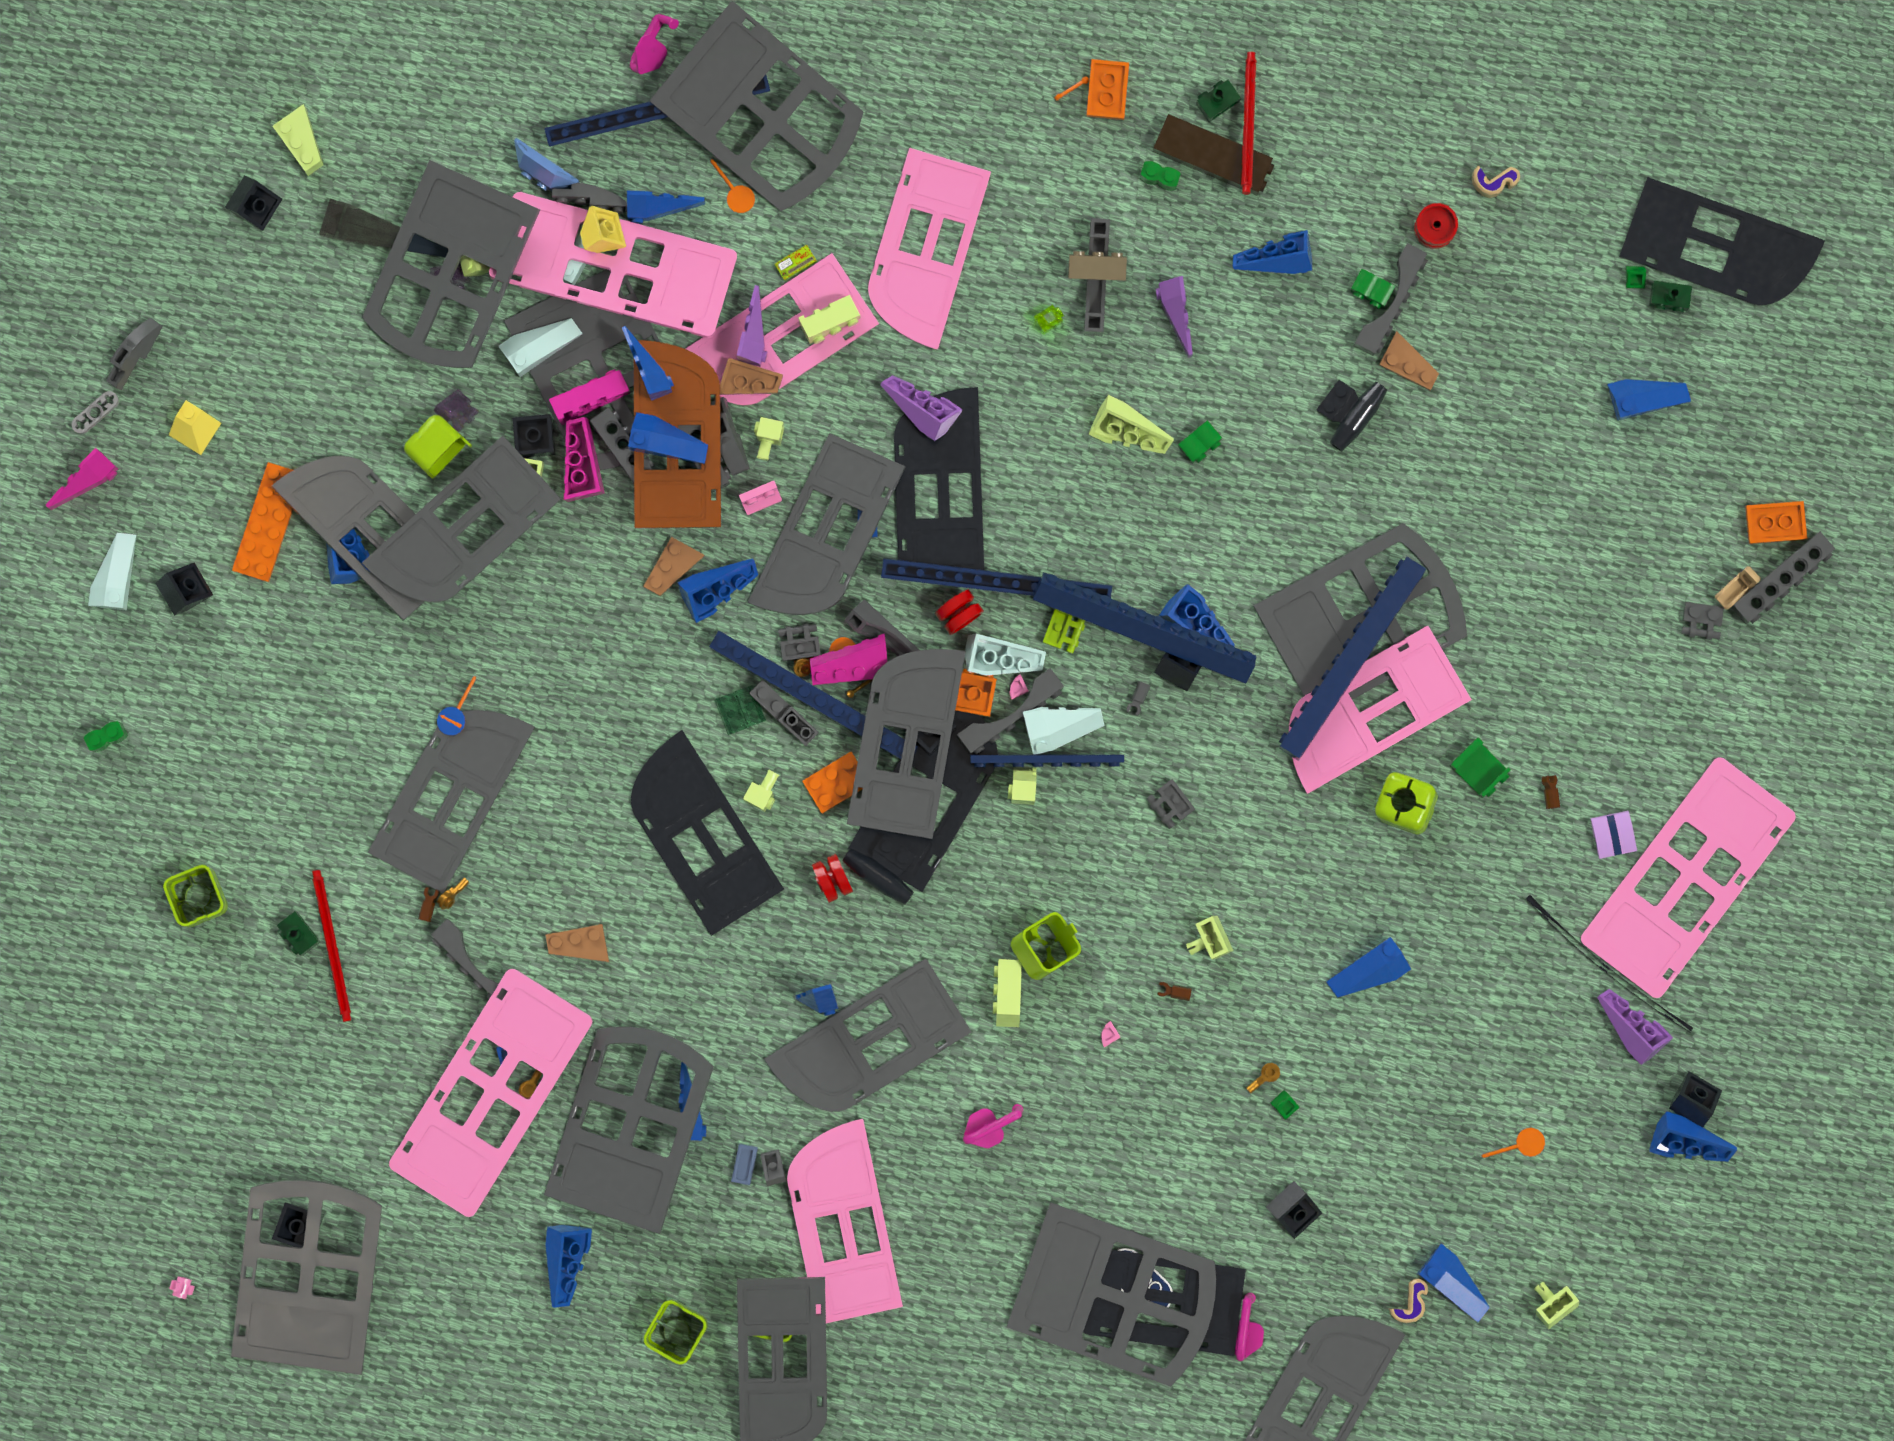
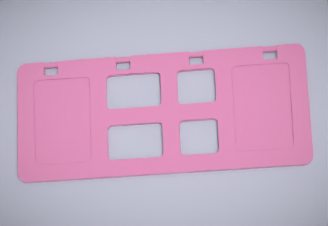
M523 192L514 194V198L540 209V212L513 272V275L522 277L521 282L510 279L509 284L565 300L576 301L577 303L609 312L624 314L635 319L679 331L690 332L705 338L714 335L737 260V253L734 250L619 219L626 247L618 249L615 256L587 251L584 248L575 246L574 243L579 227L584 223L588 210ZM521 227L518 237H523L527 227ZM636 239L664 246L658 267L654 268L630 261V255ZM574 260L610 270L611 273L605 291L600 293L564 283L563 278L568 262ZM490 267L489 276L494 280L497 272ZM625 275L641 278L653 283L646 304L622 299L618 296ZM568 291L579 292L578 297L568 295ZM626 305L637 308L636 312L625 310ZM683 321L694 323L693 328L682 326Z
M1716 758L1581 935L1582 944L1650 996L1660 998L1795 821L1796 815L1794 811L1727 760ZM1684 822H1688L1707 838L1706 842L1690 861L1669 846L1670 840ZM1777 826L1781 831L1774 839L1769 834ZM1718 848L1725 850L1741 864L1726 886H1721L1703 872V867ZM1661 857L1679 870L1680 876L1659 904L1653 906L1638 895L1634 888L1654 861ZM1741 873L1745 878L1738 886L1734 881ZM1696 883L1714 897V902L1692 931L1687 932L1672 921L1668 914L1690 884ZM1706 921L1710 925L1707 927L1704 933H1702L1698 929L1702 925V923ZM1668 968H1670L1674 972L1670 976V978L1666 980L1662 976L1665 974Z
M509 969L504 974L496 990L389 1162L390 1168L464 1216H473L590 1029L593 1022L591 1016L518 970ZM502 988L508 991L503 1000L497 998ZM484 1038L489 1039L507 1051V1056L493 1077L470 1063L471 1058ZM470 1039L476 1041L471 1051L466 1049ZM520 1061H524L543 1073V1078L530 1099L524 1098L506 1085ZM461 1076L466 1077L484 1089L483 1095L463 1126H460L440 1112L442 1105ZM439 1090L445 1093L440 1102L434 1099ZM496 1099H501L520 1112V1116L500 1148H495L476 1135L477 1129ZM410 1141L413 1143V1146L407 1153L403 1148Z

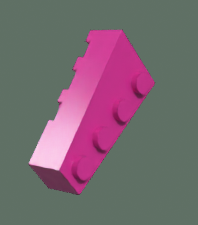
M611 370L605 374L606 376L594 378L582 386L574 387L570 391L550 398L549 401L561 425L566 424V421L577 419L630 394L631 392L621 371Z
M582 417L566 421L564 500L571 502L605 494L589 419Z
M885 634L878 635V637L870 640H863L862 643L853 646H845L843 649L835 652L831 651L810 658L812 685L873 679L876 672L888 662Z

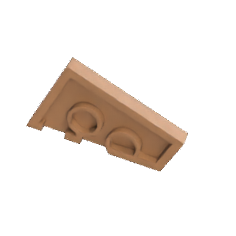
M1396 331L1379 366L1431 391L1439 373Z
M728 358L720 383V395L778 394L783 374Z
M671 537L643 587L659 596L663 595L705 555Z
M603 924L545 935L549 954L609 962Z

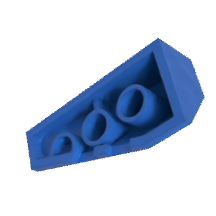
M1188 584L1167 602L1159 614L1164 620L1180 624L1184 628L1195 630L1202 635L1213 637L1217 641L1235 646L1223 626H1220L1216 620L1214 612L1205 603L1204 597Z
M569 1225L547 1227L545 1246L553 1308L570 1306L577 1286V1282L574 1280L578 1270L582 1271L584 1265L580 1264L583 1254H588L590 1249L591 1228Z

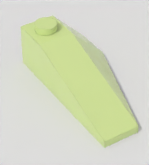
M1110 395L1107 396L1101 405L1089 431V435L1105 443L1112 444V440L1124 442L1123 446L1130 447V444L1140 445L1142 450L1163 454L1166 453L1174 441V438L1128 404Z

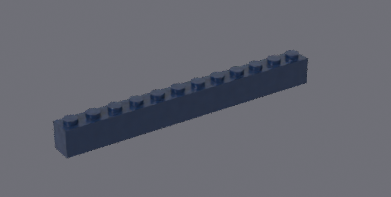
M767 75L753 89V95L770 92ZM646 102L546 127L544 130L548 145L551 147L667 118L668 116L653 103Z
M1406 557L1404 561L1401 559L1395 567L1397 572L1394 576L1390 575L1385 582L1387 587L1383 592H1378L1374 598L1376 601L1373 608L1368 607L1363 615L1366 617L1363 623L1358 622L1353 632L1355 635L1352 639L1348 638L1342 646L1344 651L1341 655L1337 654L1332 661L1334 666L1330 671L1328 669L1321 677L1324 681L1320 687L1318 685L1315 686L1310 694L1313 696L1310 702L1305 701L1300 709L1302 711L1300 717L1297 718L1295 716L1289 725L1291 727L1289 733H1284L1280 738L1279 743L1281 745L1279 749L1297 761L1300 760L1424 575L1426 568L1409 557Z
M883 558L881 578L1031 596H1034L1035 589L1041 576ZM1063 579L1111 598L1112 585Z
M1043 572L1035 589L1034 601L1245 684L1255 668L1256 655H1253L1251 652L1243 651L1231 644L1217 641L1213 637H1207L1195 630L1184 628L1180 624L1169 622L1160 616L1151 615L1142 609H1136L1124 602H1118L1106 595L1093 592L1091 589L1075 585L1071 581L1057 578L1053 574Z
M721 631L717 632L709 646L711 650L862 738L865 715ZM884 727L880 749L901 760L905 739Z

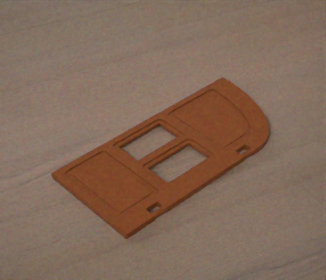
M638 340L663 369L666 377L670 375L674 386L671 387L672 393L651 401L634 359V419L637 412L656 416L677 428L678 425H701V441L708 444L705 464H701V469L679 470L678 459L667 457V470H644V453L634 451L635 529L721 528L720 382L718 376L708 362L691 351L667 343ZM711 395H715V405H711ZM711 490H716V500H711Z

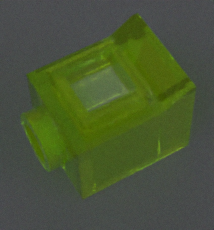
M1052 304L1035 315L1033 320L1039 324L1044 335L1062 324V317L1064 315L1059 307L1055 308Z

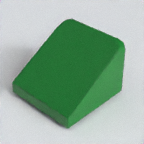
M1626 266V288L1645 289V266Z
M1285 1090L1270 1102L1285 1120L1299 1108L1298 1104Z

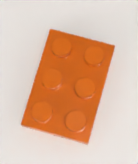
M1091 60L1086 117L1124 120L1129 62Z
M1804 501L1745 506L1749 544L1807 539Z
M852 752L847 753L802 781L822 814L852 796L858 763ZM858 787L857 793L863 790V788Z

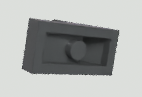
M779 1149L760 1154L767 1186L786 1182Z

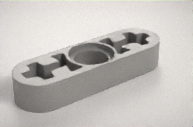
M112 391L103 393L73 419L72 429L78 434L87 433L118 406L119 397ZM107 396H114V403L112 405L110 403H107L104 406L105 408H107V410L104 411V409L98 403L101 402L104 405L107 402ZM93 408L100 409L101 414L99 417H91L90 412ZM84 415H87L93 421L91 424L89 421L85 422L83 430L81 428L77 429V422H84L86 420Z

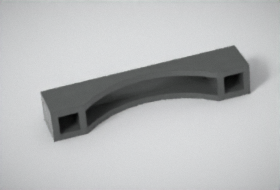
M1091 218L1088 255H1092V252H1104V255L1108 256L1110 219ZM1087 279L1084 335L1103 336L1106 280Z
M1408 243L1406 244L1397 261L1399 284L1393 303L1381 317L1363 326L1353 345L1354 347L1372 356L1376 352L1380 353L1385 344L1381 342L1384 335L1389 336L1393 328L1390 325L1392 320L1398 319L1402 311L1399 309L1401 303H1406L1411 294L1407 291L1410 286H1415L1419 279V276L1416 275L1418 270H1423L1428 261L1425 259L1426 252Z
M865 599L844 620L858 634L872 639L878 637V635L885 634L886 647L897 656L920 651Z
M1049 668L1035 678L1028 698L1013 714L992 723H972L958 733L956 737L969 755L972 753L977 755L985 749L983 745L988 742L992 744L1000 738L999 734L1004 730L1008 733L1015 728L1016 725L1014 723L1018 720L1025 721L1024 711L1044 707L1047 705L1046 700L1051 697L1054 700L1062 694L1061 690L1064 686L1053 670Z
M446 919L431 934L434 938L432 942L439 949L443 947L447 951L445 955L452 962L456 960L461 965L459 969L466 976L470 974L474 978L473 983L479 989L484 988L488 992L486 996L490 999L499 983L487 978L475 967L466 952L463 933L449 919ZM502 988L497 998L503 1000L508 991Z

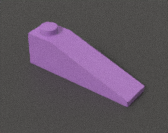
M1183 276L1160 282L1159 288L1155 290L1156 298L1161 300V305L1189 358L1192 357L1193 352L1190 329L1187 326L1188 312L1185 309Z
M755 285L749 306L750 314L746 316L744 329L746 331H742L737 359L738 361L761 367V363L766 361L767 351H765L760 289L759 286Z
M893 375L881 382L884 390L915 426L934 441L946 434L962 412L961 408L948 399L933 397L930 395L931 392L927 390L924 392L914 388L913 384Z
M1608 989L1597 997L1627 1051L1641 1065L1655 1056L1673 1039L1655 1020L1653 1023L1643 1018L1645 1013L1641 1010L1637 1012L1630 1009L1629 1002L1612 990Z

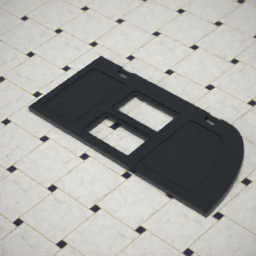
M1647 177L1619 257L1747 303L1765 306L1780 301L1800 285L1815 264L1825 240ZM1701 206L1740 220L1734 241L1692 227L1698 207ZM1687 238L1730 252L1723 272L1721 273L1681 259ZM1647 257L1657 260V265L1647 262ZM1737 289L1747 292V296L1737 294Z
M978 387L947 391L933 396L941 399V397L946 398L962 409L961 414L946 434L935 441L921 432L905 413L896 425L894 431L895 462L905 466L904 472L896 486L898 560L984 570ZM899 445H904V456H899ZM971 473L973 517L950 518L949 474ZM937 474L939 518L916 519L914 475ZM902 540H907V551L902 550Z
M955 710L953 723L957 728L951 733L942 784L958 794L936 832L933 833V839L860 827L848 847L849 850L852 848L872 858L873 849L883 835L886 834L916 855L908 869L898 877L905 883L923 892L995 769L993 763H986V767H974V764H970L969 753L956 737L958 733L972 723H986L978 714ZM990 742L983 745L985 749L977 754L998 755L996 742L992 744ZM916 743L918 749L914 754L912 767L926 774L928 779H933L939 747L929 755ZM901 760L896 765L894 773H899ZM981 772L985 773L986 775L982 782H976ZM934 854L937 856V859L933 866H930L928 863Z
M683 730L679 731L659 747L642 767L632 788L631 807L636 819L712 936L780 893L784 888ZM719 808L723 810L744 843L743 847L727 857L723 855L702 822L703 818ZM647 818L653 826L650 830L643 821ZM691 826L715 862V865L697 876L672 839ZM700 899L705 907L703 910H700L695 902L696 900Z
M1112 1250L1101 1279L1102 1284L1118 1290L1123 1289L1124 1292L1129 1293L1144 1254ZM1158 1258L1155 1266L1186 1270L1183 1293L1147 1288L1145 1299L1181 1305L1180 1312L1194 1316L1199 1295V1272L1164 1258ZM1215 1265V1301L1210 1324L1203 1342L1208 1343V1347L1201 1346L1198 1351L1234 1356L1246 1269ZM1099 1297L1095 1298L1083 1333L1114 1339L1124 1307ZM1135 1322L1129 1341L1181 1348L1189 1331L1180 1326L1174 1328ZM1100 1328H1111L1112 1333L1100 1332Z

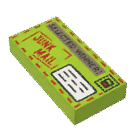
M805 245L774 265L785 281L814 264L817 260L808 245Z

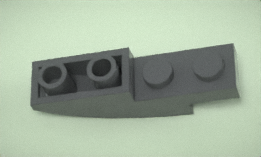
M574 183L571 189H552V199L556 202L563 204L569 202L576 205L590 203V207L595 206L617 212L618 214L627 212V202L624 199L601 187L585 183Z
M149 318L134 329L111 358L110 363L114 367L106 381L115 388L122 390L140 357L146 359L163 326L154 319Z
M721 397V455L731 475L735 476L750 469L740 434L736 433L727 399Z
M762 679L749 692L766 711L805 746L819 733Z

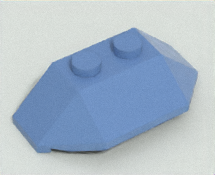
M518 138L514 140L518 165L522 171L521 175L528 180L532 178L537 181L536 185L542 190L546 191L549 189L552 192V189H568L572 187V184L580 183L578 179Z

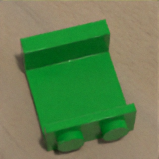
M1478 737L1449 766L1483 798L1485 795L1490 797L1496 791L1494 786L1498 782L1503 784L1510 777L1508 772L1511 769L1509 767L1506 768L1483 745L1484 742Z

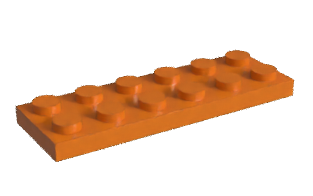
M270 462L267 463L232 571L262 581H270L293 509L271 486L283 476L293 471L292 469Z

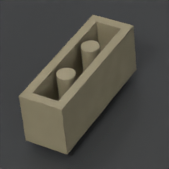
M1073 251V254H1069L1068 278L1126 281L1127 257L1119 252H1112L1111 256H1105L1104 252H1092V255H1085V251Z

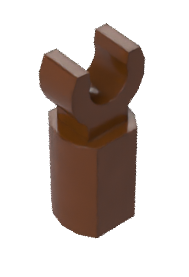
M1543 776L1541 780L1545 787L1546 809L1560 808L1558 788H1556L1557 776Z
M429 887L424 889L425 900L422 902L418 919L431 922L436 904L434 900L439 896V890H435V894L430 896Z
M1165 982L1159 983V985L1166 988V991L1164 993L1157 992L1158 996L1171 995L1170 998L1190 1001L1192 988L1177 985L1170 987Z

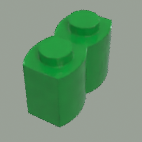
M1145 161L1140 174V180L1149 185L1158 184L1162 189L1168 191H1175L1181 173L1174 168L1162 167L1153 161Z
M1361 269L1350 291L1353 292L1352 295L1359 300L1365 298L1370 301L1369 304L1379 309L1380 307L1385 308L1395 289V285Z
M1207 420L1180 442L1178 447L1192 464L1195 461L1200 463L1207 457L1205 454L1210 449L1214 451L1221 445L1222 437Z
M114 721L106 724L101 730L89 732L84 736V740L90 751L100 752L105 750L110 744L122 742L128 734L122 723Z

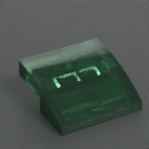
M753 685L714 700L728 736L766 721L760 704L749 694L753 689Z

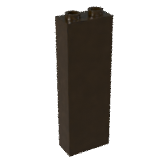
M1168 114L1154 145L1153 152L1242 189L1243 145ZM1253 150L1251 194L1258 196L1259 191H1264L1267 184L1264 179L1267 174L1271 175L1274 164H1272V157Z

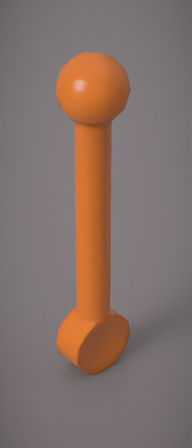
M1083 77L1082 81L1054 97L1055 100H1059L1082 84H1087L1089 78Z

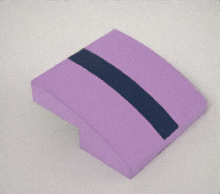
M1629 811L1590 818L1599 859L1637 851Z

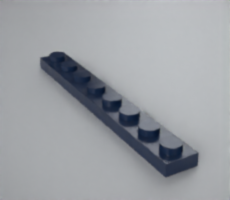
M970 755V764H974V767H986V763H993V767H1005V763H1012V767H1024V763H1032V767H1043V763H1051V767H1062V763H1070V767H1082V763H1089V767H1101V763H1108V767H1120V763H1124V755Z

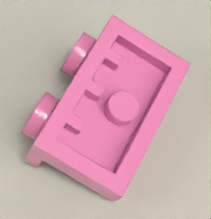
M775 481L739 495L747 515L782 501Z

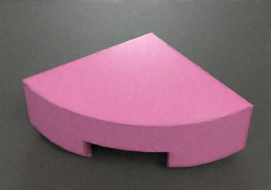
M1021 674L1011 684V700L1029 692Z
M1111 1021L1105 1025L1102 1031L1101 1040L1104 1047L1120 1038Z

